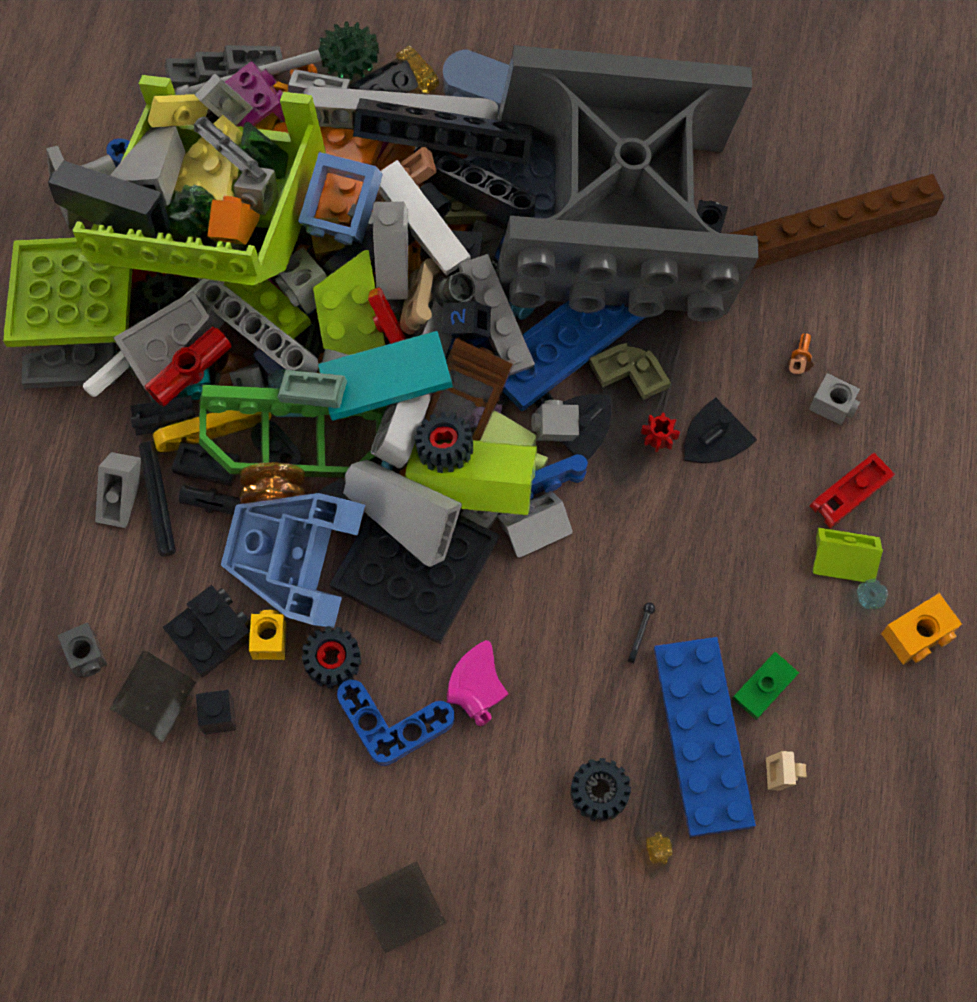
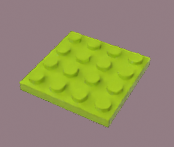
M76 238L14 240L3 337L6 347L116 342L114 337L126 331L129 327L132 268L77 261L81 249Z

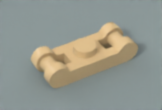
M431 258L426 259L420 265V269L414 270L408 278V300H404L400 327L403 332L409 335L415 333L420 328V324L426 323L432 316L431 310L428 307L433 293L430 291L433 277L439 273L440 268Z

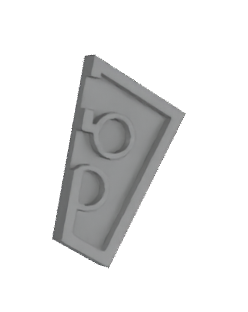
M194 291L117 335L114 337V340L142 385L145 386L172 362L175 352L186 347L210 317Z

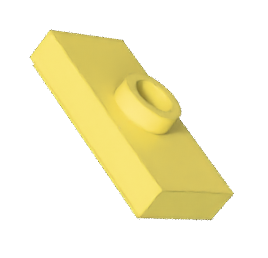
M195 94L154 96L148 123L152 127L194 125L197 119L206 117L208 108L199 101Z

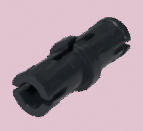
M184 484L180 490L179 504L204 508L205 512L208 513L217 511L234 515L236 505L244 504V498L218 493L217 489L213 488L208 491Z

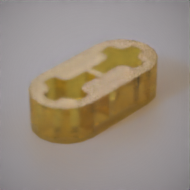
M408 45L396 53V59L408 61L418 82V87L424 93H429L439 86V79L435 71L415 49Z

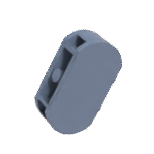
M467 49L457 51L446 59L443 66L445 96L490 99L498 105L499 113L509 65Z

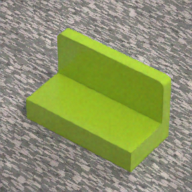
M818 527L816 534L817 552L813 565L814 574L875 583L883 552L880 537Z

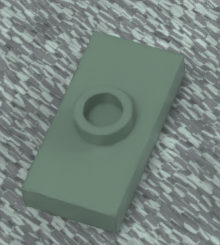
M285 370L277 397L280 402L340 408L347 380L343 375Z

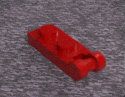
M874 452L818 496L809 507L815 513L819 512L825 518L824 523L832 529L844 517L891 481L895 474ZM832 499L840 506L835 511L828 504Z

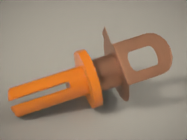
M805 333L801 334L798 349L792 352L791 359L788 361L789 371L793 374L805 373L811 370V367H814V362H811L812 355L808 352L811 335L806 333V336Z

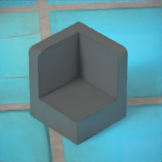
M259 363L248 365L230 373L233 386L279 389L281 384L265 385Z

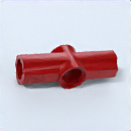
M212 326L192 345L177 350L173 355L172 362L144 386L146 391L159 405L166 406L188 385L197 384L202 380L204 371L232 347L230 341L218 328ZM186 364H195L190 369H182Z

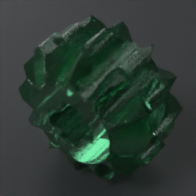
M195 184L193 186L184 185L182 192L175 191V198L170 202L171 207L166 211L171 227L185 237L195 236L200 238L203 231L208 232L212 199H217L202 186Z

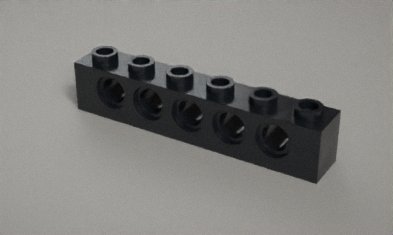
M360 98L356 108L353 137L528 164L532 141V126Z

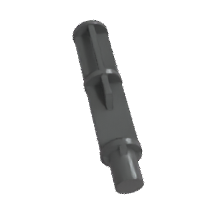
M200 117L196 120L194 131L241 170L244 175L251 176L258 183H261L266 178L267 174L258 167V162L211 123L208 118Z

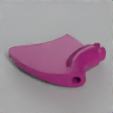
M485 640L479 643L461 658L451 674L447 687V703L461 706L469 717L475 720L478 726H483L491 721L492 715L488 712V709L502 701L509 694L496 674L491 642Z

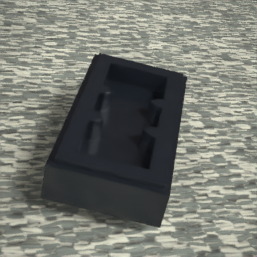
M180 442L172 466L174 474L233 486L236 474H230L202 446ZM224 452L234 462L240 463V455Z

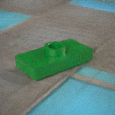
M775 651L732 699L757 720L800 672Z

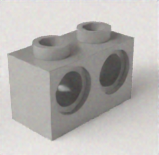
M302 247L291 254L286 270L279 273V277L275 281L281 291L287 295L294 307L300 305L308 314L316 309L313 287L326 279L327 276Z

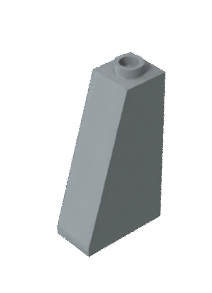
M176 126L150 128L110 176L161 192L164 204L168 206L171 202L185 155V149Z
M366 459L351 464L345 474L346 484L343 493L353 502L364 504V512L422 563L431 567L444 561L462 503Z

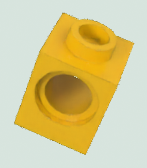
M262 610L260 614H251L249 652L252 659L285 660L286 621L284 615L279 614L275 610ZM272 628L276 630L273 638L268 640L260 638L261 633L265 629Z

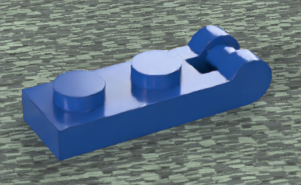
M574 455L536 470L535 478L531 483L530 500L534 494L545 491L548 493L555 491L566 481L571 480L575 483L583 481L586 476L587 459L582 455Z

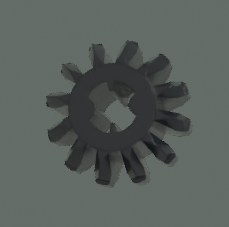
M157 272L156 276L152 277L146 273L145 278L147 282H138L137 287L139 291L135 292V299L138 302L139 311L142 314L146 313L147 317H150L183 297L186 292L183 290L182 281L175 279L173 274H166L163 277L162 273Z

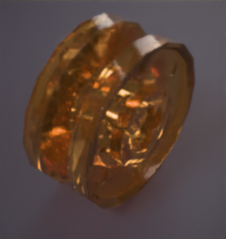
M276 462L259 463L247 466L239 473L241 484L246 486L239 492V499L242 504L305 495V490L300 487L305 482V472L298 466Z

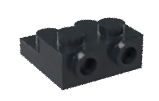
M210 585L186 604L188 607L186 610L163 626L164 631L202 678L250 641L249 628L251 622L242 611L236 614L231 609L230 605L233 601L223 588L217 591L213 585Z

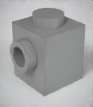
M561 400L545 401V404H542L536 410V413L532 414L531 428L533 432H536V441H573L579 436L578 405H563Z

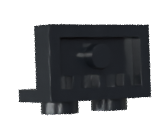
M394 59L349 84L350 89L408 93L418 87V82L407 60Z

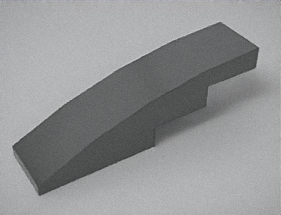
M225 45L223 52H195L194 59L166 58L164 66L166 78H170L173 88H177L187 84L190 87L207 82L214 74L220 78L235 74L251 61L260 67L283 59L280 46Z

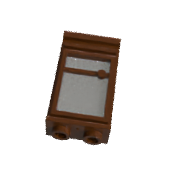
M459 336L455 339L446 361L453 387L433 392L424 419L430 422V415L435 414L436 418H440V412H446V417H450L451 413H455L457 420L463 417L465 423L470 425L472 439L480 441L516 361L512 359L504 360L493 355L492 351L484 347L478 348L464 342L465 338Z

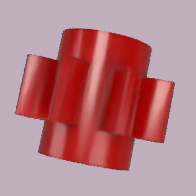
M662 412L661 416L655 418L649 415L648 425H642L641 429L643 435H648L645 438L644 445L650 444L655 448L656 452H659L664 447L671 450L673 446L672 439L677 440L680 431L673 430L677 420H670L668 417H665L664 412Z

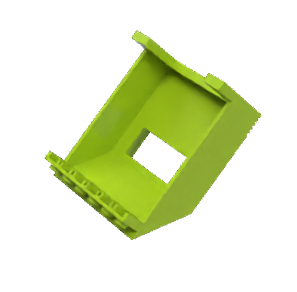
M142 75L139 86L146 106L122 160L150 128H155L148 123L154 96L176 95L170 78ZM283 92L280 103L288 133L236 126L244 134L243 143L238 146L258 162L259 168L275 170L278 196L265 215L260 214L259 222L256 227L261 228L269 227L259 253L256 252L255 246L248 245L246 251L233 250L230 242H227L225 247L222 241H218L216 247L204 246L201 238H197L195 243L192 237H188L186 243L175 242L171 234H167L164 238L163 233H159L157 238L154 239L144 237L141 230H137L135 234L133 229H129L127 235L114 233L112 226H108L105 229L104 225L93 224L91 230L85 229L83 222H76L73 234L81 249L77 261L252 286L285 271L302 224L298 221L319 152L326 153L312 95ZM194 125L176 126L185 149V154L202 137L194 131ZM238 169L237 179H234V180H233V183H232V189H231V191H232L233 193H234V187H233V186H234V184L236 183V181L238 180V178L240 177V175L242 174V171L239 170V169ZM174 190L171 202L168 206H165L167 215L205 220Z

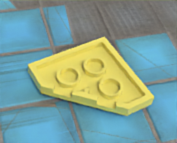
M224 115L213 123L226 136L231 138L237 145L243 143L244 134ZM201 137L184 155L174 190L209 222L212 199L223 200V196L234 197L231 189L233 180L237 179L238 168Z

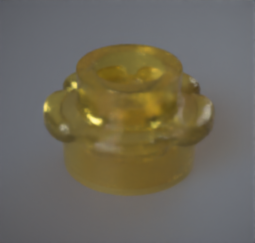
M656 832V836L646 838L647 852L653 864L661 862L665 865L668 862V857L673 855L672 845L669 837H663L660 832Z

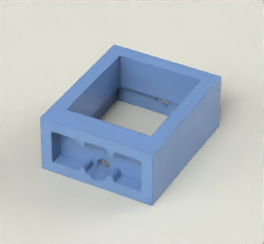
M319 152L298 222L307 229L306 233L323 238L324 234L335 236V241L346 245H352L353 241L363 243L373 209V202H375L383 174L376 166ZM327 173L363 182L350 227L314 218Z

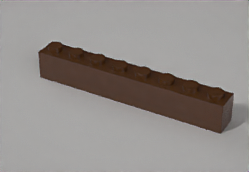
M929 174L727 234L758 236V260L753 267L755 269L935 216L945 196L934 174Z

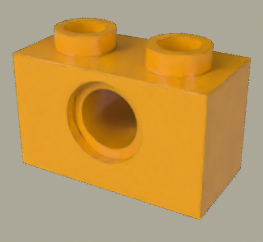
M938 593L888 624L881 635L903 665L912 659L915 663H918L932 653L930 648L934 645L939 644L943 647L957 638L955 632L962 623L941 594ZM917 626L926 628L930 637L921 636L917 631Z

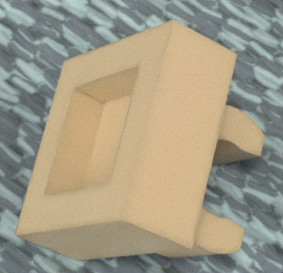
M781 751L766 757L768 790L780 791L796 785L798 777H807L806 764L794 763V752Z

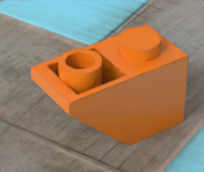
M223 196V200L212 199L207 236L217 242L222 241L224 243L230 242L246 245L259 222L260 214L252 210L251 205L242 203V199L238 197Z

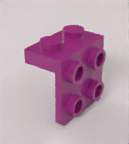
M251 61L225 81L253 108L236 126L253 128L272 112L285 122L280 103L283 92L281 90L276 91L273 85L277 82L267 69L262 71Z

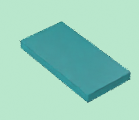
M438 331L318 364L320 373L343 375L347 380L340 408L328 407L332 421L453 387Z

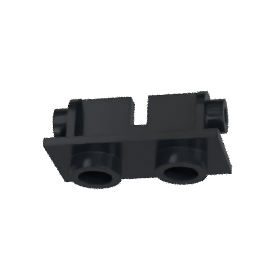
M191 396L174 398L164 407L157 402L130 406L132 412L131 423L133 429L135 428L136 436L154 433L160 428L195 418Z

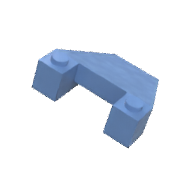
M321 493L238 504L235 507L221 566L287 618L311 625L334 628L342 597L317 590L332 530L358 536L365 505Z

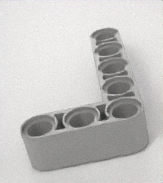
M209 280L195 294L210 319L186 347L192 345L212 326L220 329L226 321L286 370L317 373L319 367L318 359L311 352L221 282ZM282 342L281 346L278 349H276L278 344ZM303 358L301 364L297 366L298 361Z

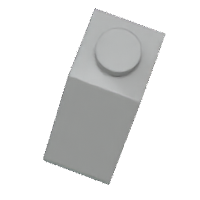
M111 452L99 465L95 522L126 528L139 488L141 458Z

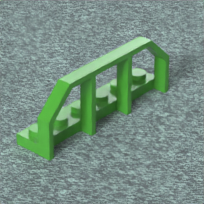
M202 385L199 402V444L230 474L345 478L349 467L325 466L324 415H330L328 407L280 402L277 397L279 388ZM386 406L351 416H363L367 420H376L377 433ZM206 409L213 413H222L226 410L240 411L243 414L261 412V463L234 462L206 435ZM269 412L276 416L298 413L305 417H316L317 466L269 464ZM370 451L360 461L366 459L373 461L376 456L372 455Z

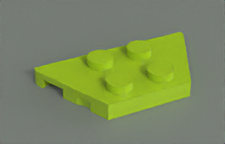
M364 250L313 287L324 349L352 355L385 346L383 332L380 333L373 321V316L376 314L368 301L369 292L375 289L369 250Z

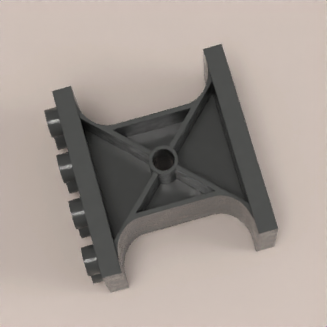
M514 45L499 108L498 120L532 126V135L543 141L551 150L555 159V215L547 219L510 216L495 271L505 296L509 298L510 303L521 308H535L543 305L545 301L567 302L569 300L571 309L583 313L599 311L605 305L621 306L625 304L624 307H629V312L638 317H653L660 315L664 310L687 311L690 319L700 322L714 321L721 318L723 314L727 315L758 260V236L718 233L703 222L694 205L693 150L723 152L752 89L751 67Z

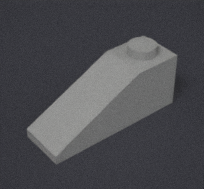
M404 201L373 202L376 288H382L387 300H408V209Z

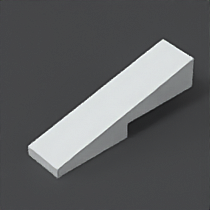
M398 160L380 171L383 176L378 192L387 202L404 201L408 209V227L411 230L412 236L446 276L458 269L460 263L471 260L470 254Z

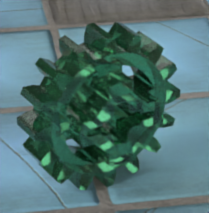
M345 21L342 28L334 24L335 31L325 30L326 38L319 39L320 47H318L322 60L321 65L328 68L330 75L336 71L338 78L348 74L349 79L353 80L354 74L358 73L360 77H364V69L368 71L373 70L372 63H378L379 43H377L376 35L370 34L368 26L361 30L359 22L350 27L348 21Z

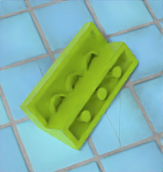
M449 438L446 440H438L437 444H450L452 440H449ZM473 440V455L470 454L471 459L468 463L463 460L464 467L459 469L455 465L453 466L454 472H448L447 467L444 468L443 473H439L437 466L432 471L428 469L427 464L423 465L421 463L415 442L408 459L405 477L462 503L461 509L528 515L530 512L531 483L535 478L537 446Z

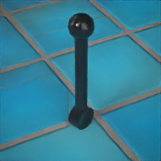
M651 602L643 606L645 613L628 662L633 664L650 615L656 609L655 605Z

